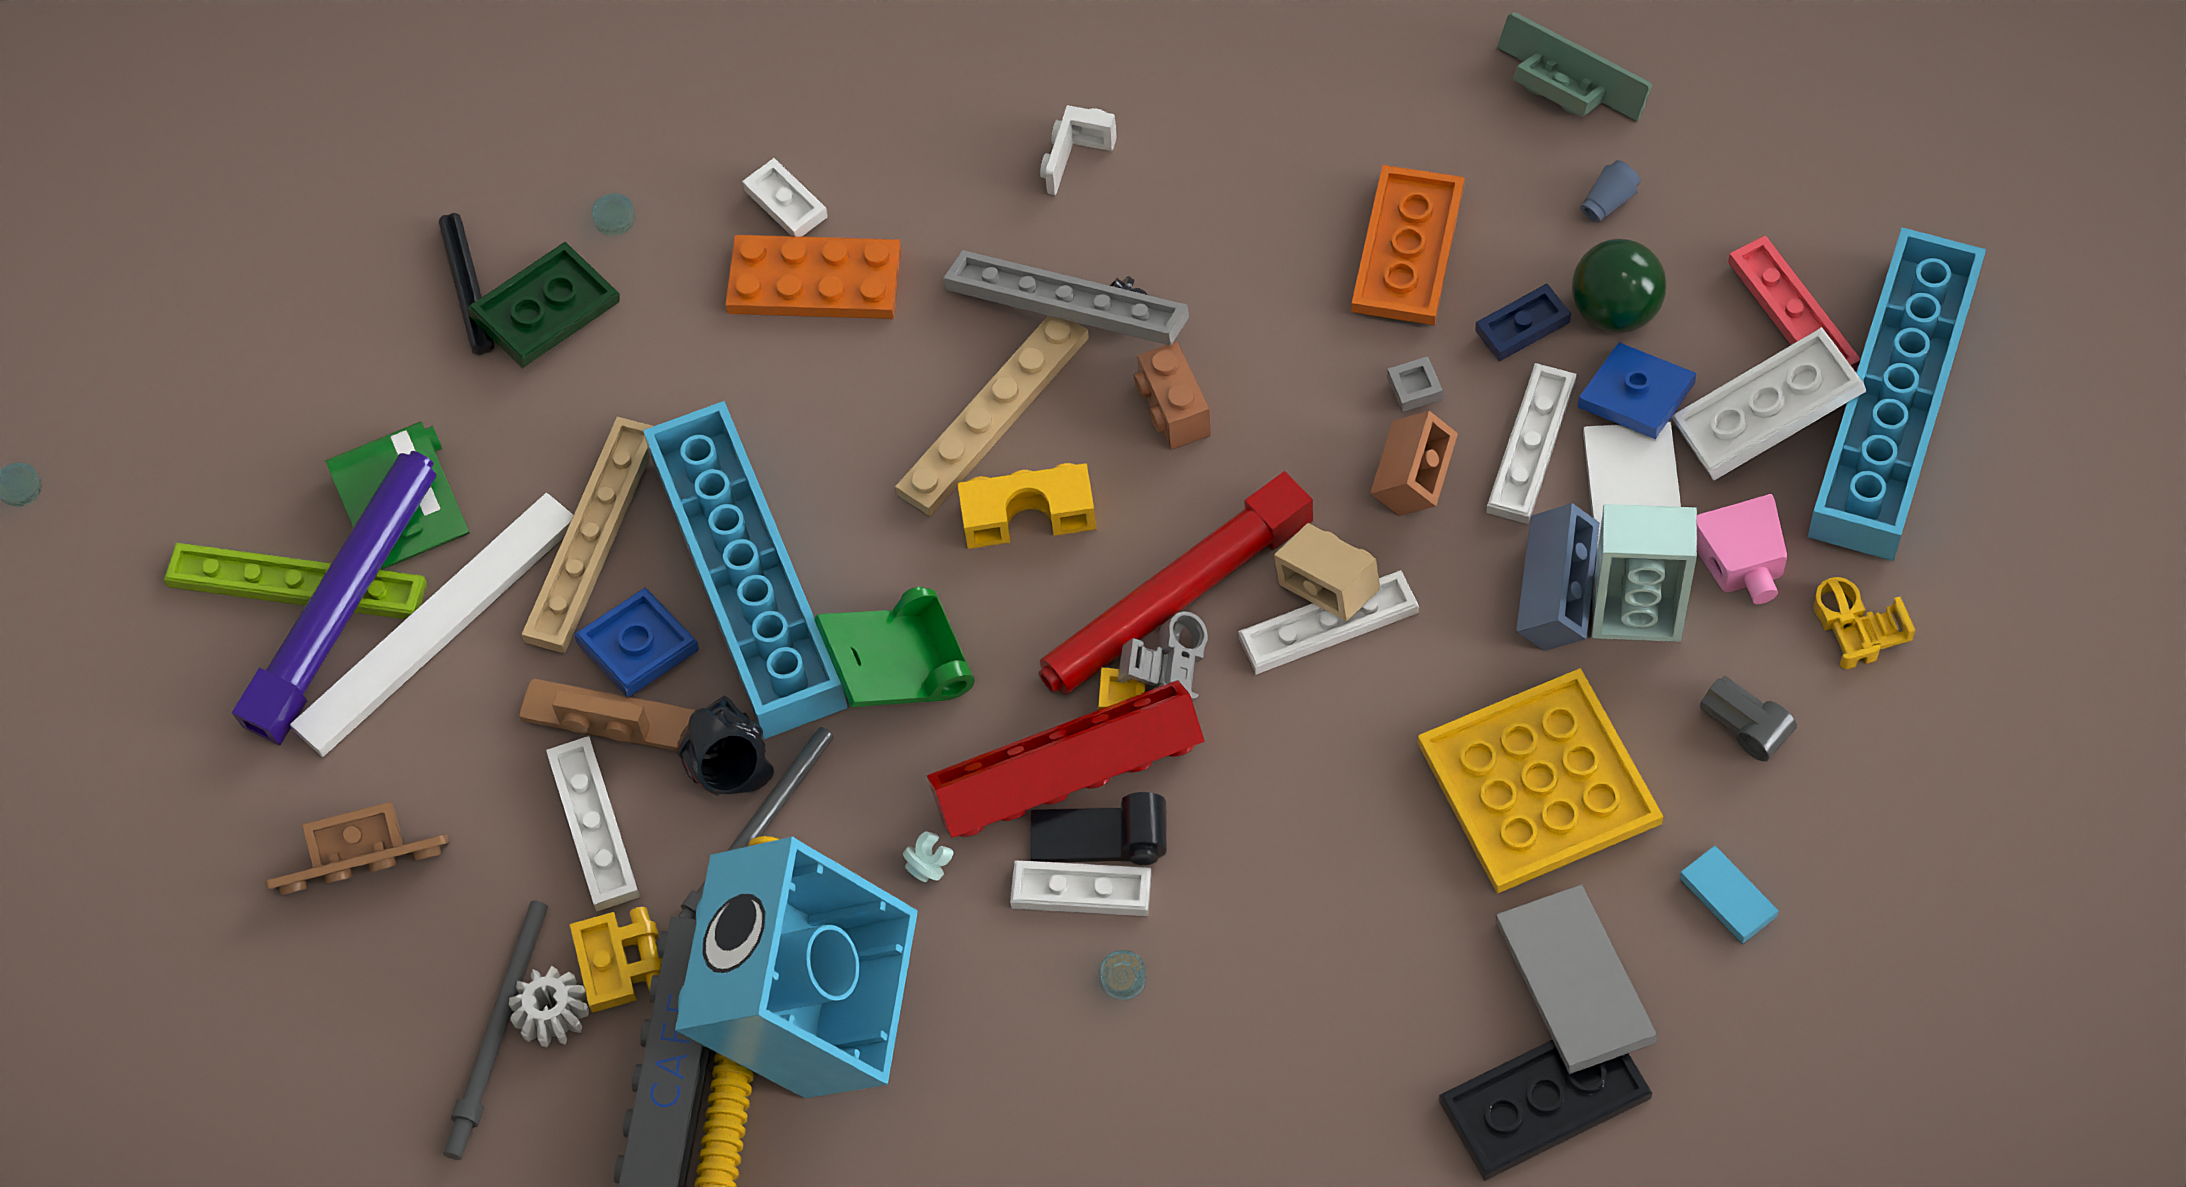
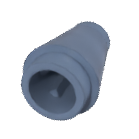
M1616 160L1612 165H1606L1584 203L1580 206L1581 210L1589 219L1599 223L1603 218L1637 194L1636 187L1641 183L1640 177L1629 165L1620 160Z

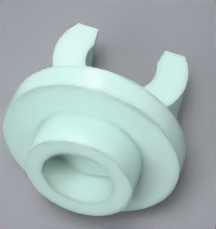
M925 831L918 837L915 848L907 847L903 852V856L907 860L905 868L914 877L923 882H927L929 878L939 881L944 875L940 866L946 865L954 853L951 848L940 846L933 855L932 847L939 839V836Z

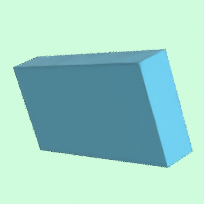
M1713 846L1680 873L1679 879L1742 944L1773 921L1778 915L1776 907L1716 846Z

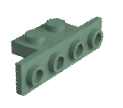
M1512 12L1507 16L1497 48L1523 61L1516 68L1513 77L1514 81L1525 86L1530 93L1544 96L1559 104L1563 110L1571 114H1578L1584 117L1600 103H1603L1636 121L1641 118L1652 88V84L1649 81L1516 12Z

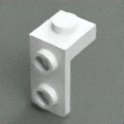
M1066 106L1062 121L1056 120L1053 126L1051 143L1054 146L1051 154L1045 153L1041 164L1040 176L1041 178H1046L1047 194H1057L1073 144L1113 151L1117 139L1115 114L1106 113L1096 108L1084 109Z

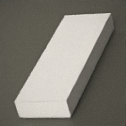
M1015 860L1010 900L1011 909L1148 916L1151 868Z

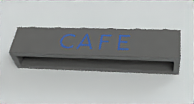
M671 916L668 931H662L660 934L658 957L662 958L660 974L653 975L649 991L650 1002L654 1003L651 1019L644 1020L641 1030V1046L645 1047L642 1064L635 1065L632 1076V1091L637 1093L634 1108L627 1109L623 1123V1136L628 1138L625 1155H618L614 1169V1181L619 1183L618 1187H686L711 1053L710 1048L675 1030L679 1013L678 998L685 983L696 929V919Z

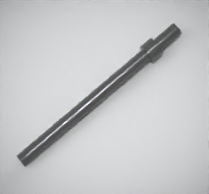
M819 727L727 851L748 847L751 839L760 837L833 740L834 736L829 730ZM705 881L698 891L690 892L681 904L683 911L678 917L696 919V909L702 898Z
M530 902L463 1098L457 1099L451 1119L454 1121L443 1153L450 1159L461 1160L471 1129L479 1124L484 1109L480 1103L512 1014L509 998L517 996L519 993L516 988L517 981L523 982L548 906L543 902Z

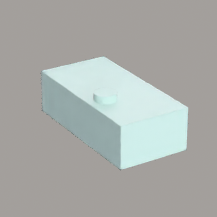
M1604 504L1592 587L1591 638L1681 642L1697 558V508Z

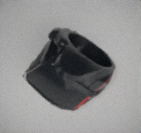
M725 695L707 708L695 710L677 742V753L682 760L689 779L696 786L702 787L716 796L759 790L770 781L774 774L772 764L765 757V743L761 738L763 729L755 721H751L745 712L742 713L733 701Z

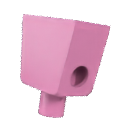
M1772 494L1697 515V553L1723 591L1732 592L1747 587L1754 604L1767 603L1778 595L1773 579L1783 575L1787 560L1785 542Z

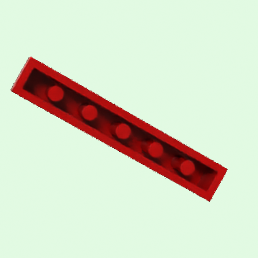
M1176 680L926 776L942 823L951 838L957 836L969 837L981 832L985 825L998 820H1015L1023 816L1026 810L1040 804L1052 805L1065 800L1069 793L1082 788L1094 789L1107 784L1113 776L1124 772L1135 773L1143 771L1150 767L1153 761L1168 755L1171 757L1185 755L1195 745L1205 742L1190 693L1179 680Z

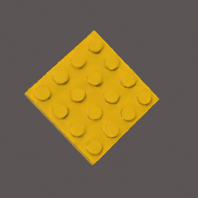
M1581 668L1418 735L1417 744L1497 894L1663 823V814Z

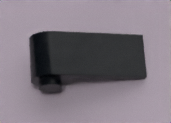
M1136 792L1128 794L1122 798L1121 808L1031 810V861H1131L1137 865H1151L1156 863L1158 858L1164 856L1167 851L1166 800L1163 796L1156 793Z

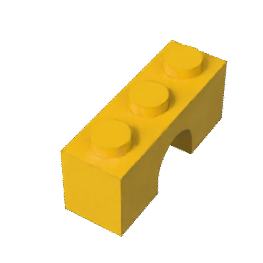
M1064 463L1051 469L1038 471L1019 470L1011 475L993 478L979 476L967 482L957 483L968 549L1011 543L1009 535L1010 521L1017 513L1027 509L1039 510L1049 517L1053 536L1096 529L1087 463L1078 465Z

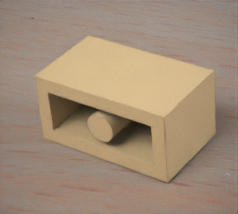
M1307 523L1274 554L1280 586L1345 621H1348L1380 590L1376 558L1366 550L1357 549L1340 540L1332 532L1323 531L1310 523Z

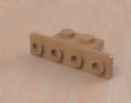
M531 679L519 716L524 722L565 729L575 733L611 738L621 742H632L677 751V742L682 731L688 725L690 716L695 709Z
M393 801L302 824L313 868L265 880L267 889L279 887L281 895L307 889L306 879L324 875L326 884L352 877L350 869L352 867L368 864L370 872L396 866L395 856L412 852L414 861L441 854L439 845L449 843L448 834L404 845Z

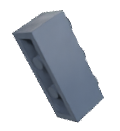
M1573 503L1530 517L1516 632L1544 651L1585 640L1587 637L1600 522Z

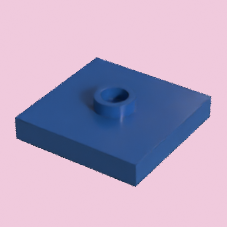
M1618 342L1579 396L1578 408L1656 439L1694 386L1696 373Z
M646 587L574 634L576 643L627 698L699 650L698 643L694 637Z

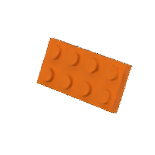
M1382 165L1351 302V312L1435 325L1463 195L1465 177Z
M735 235L726 298L727 313L894 319L902 249L900 239Z

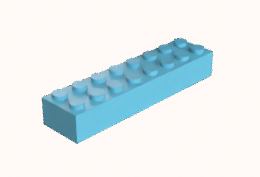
M1901 228L1857 369V375L1863 381L1866 392L1847 402L1815 504L1807 537L1894 561L1986 249Z
M725 401L643 430L651 458L758 726L763 729V738H770L847 709L843 687L816 626L813 613Z

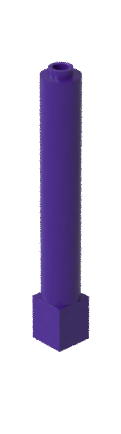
M411 451L409 455L405 453L398 455L266 670L261 668L257 670L233 709L232 714L243 728L279 746L291 729L290 724L299 716L307 702L303 694L436 479L437 474L432 469L434 464L429 458L416 451Z

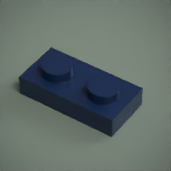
M1546 283L1477 321L1475 331L1500 362L1569 324L1571 312Z

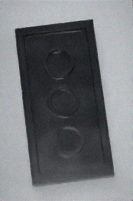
M1552 1039L1440 1094L1439 1102L1482 1178L1486 1181L1651 1099L1652 1091L1629 1053L1569 1074Z

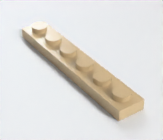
M1048 315L895 486L896 494L931 517L957 488V483L964 480L1089 339L1088 329L1077 322Z
M621 417L616 418L521 634L525 643L566 653L651 456L643 430L654 426Z

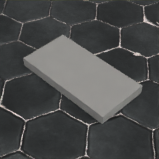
M1582 884L1496 914V923L1569 1074L1657 1043V1033Z

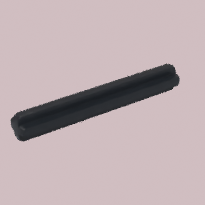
M457 213L443 215L438 222L472 352L476 355L490 353L494 349L493 339L468 316V306L479 300L482 296L461 217Z

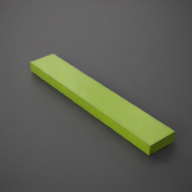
M176 543L164 582L170 588L306 606L332 563ZM379 570L354 613L406 620L421 606L427 586L425 576Z

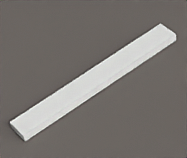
M546 492L290 724L293 731L321 757H324L564 538L574 515Z

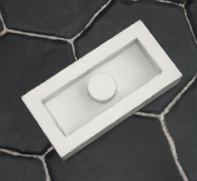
M775 158L742 181L744 191L791 236L802 237L828 218L826 207Z

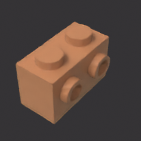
M1178 341L1173 342L1171 346L1165 345L1137 355L1139 373L1133 374L1137 391L1141 398H1147L1151 406L1149 413L1154 428L1157 432H1163L1170 449L1172 450L1211 436L1209 407Z
M1430 411L1392 421L1370 494L1399 516L1436 507L1458 433Z

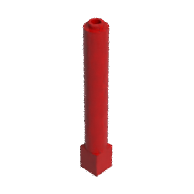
M1283 471L1245 499L1244 510L1040 659L1042 669L1038 674L1044 685L1052 693L1059 691L1063 695H1067L1100 671L1101 668H1104L1119 657L1122 653V645L1132 638L1142 640L1166 620L1184 609L1264 548L1269 546L1272 550H1275L1298 533L1307 523H1311L1313 521V499L1286 471Z

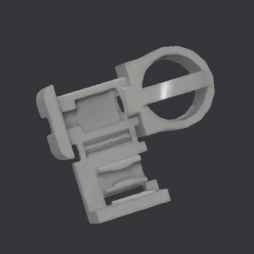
M1183 611L1176 613L1161 625L1159 630V647H1156L1154 650L1143 647V641L1132 638L1122 645L1118 682L1125 683L1129 679H1134L1152 686L1160 684L1156 687L1158 688L1179 680L1190 693L1192 701L1196 699L1199 694L1191 692L1194 665L1203 659L1204 649L1208 640L1204 622L1191 612ZM1184 626L1189 630L1193 638L1192 649L1186 648L1179 643Z

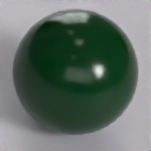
M1628 239L1607 240L1592 247L1578 262L1572 279L1573 299L1581 315L1593 326L1612 333L1631 332L1650 322L1661 309L1667 288L1665 272L1656 255L1646 246Z

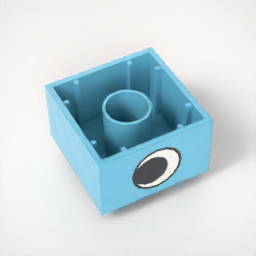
M794 837L710 855L702 898L696 909V929L685 983L679 993V1013L675 1030L803 1098L888 1085L918 910Z

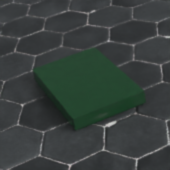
M563 242L468 306V316L523 369L619 303L620 293L568 243Z

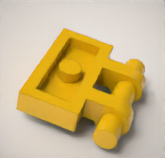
M646 907L632 909L630 911L632 924L619 927L614 912L570 924L586 996L592 1013L636 1001L633 984L641 981L647 982L648 990L650 991L653 975L660 974L662 958L658 957L656 945L659 934L656 923L650 921ZM637 945L641 961L628 964L624 947Z

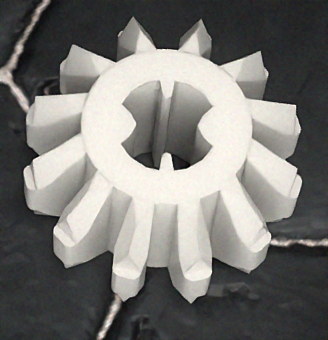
M551 966L546 977H541L538 971L532 969L531 978L533 981L529 984L517 981L516 988L520 995L509 998V1006L514 1011L510 1018L515 1028L522 1029L521 1034L528 1042L538 1037L540 1045L547 1048L552 1037H557L561 1044L566 1045L567 1036L565 1033L568 1030L581 1033L582 1025L578 1019L588 1017L589 1008L584 1003L587 997L584 986L576 985L577 980L570 972L560 977L557 968Z

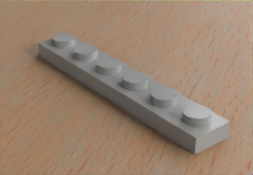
M962 250L943 278L946 290L1169 346L1173 344L1189 318L1187 304Z

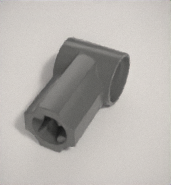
M1727 676L1718 678L1711 685L1700 704V709L1736 734L1737 741L1744 751L1762 762L1768 761L1797 728L1794 718L1785 708L1772 701L1762 703Z

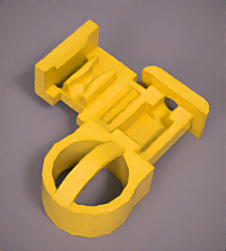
M1833 577L1823 581L1817 588L1813 604L1814 612L1821 621L1825 631L1830 629L1834 631L1843 652L1840 661L1841 668H1854L1859 659H1863L1865 664L1874 662L1878 659L1880 649L1913 640L1915 628L1901 596L1894 598L1892 605L1886 607L1885 613L1879 614L1877 612L1874 616L1873 612L1870 611L1864 616L1865 608L1861 601L1859 589L1850 580ZM1828 592H1833L1840 612L1831 611L1825 607L1821 597ZM1845 595L1852 601L1853 606L1851 609L1848 607ZM1892 614H1894L1895 619H1896V621H1897V623H1898V625H1899V628H1900L1901 632L1898 631V627H1897V625H1896V623H1895V620H1894Z

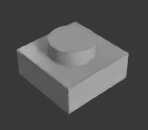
M1428 356L1388 368L1387 378L1402 412L1443 400V389Z

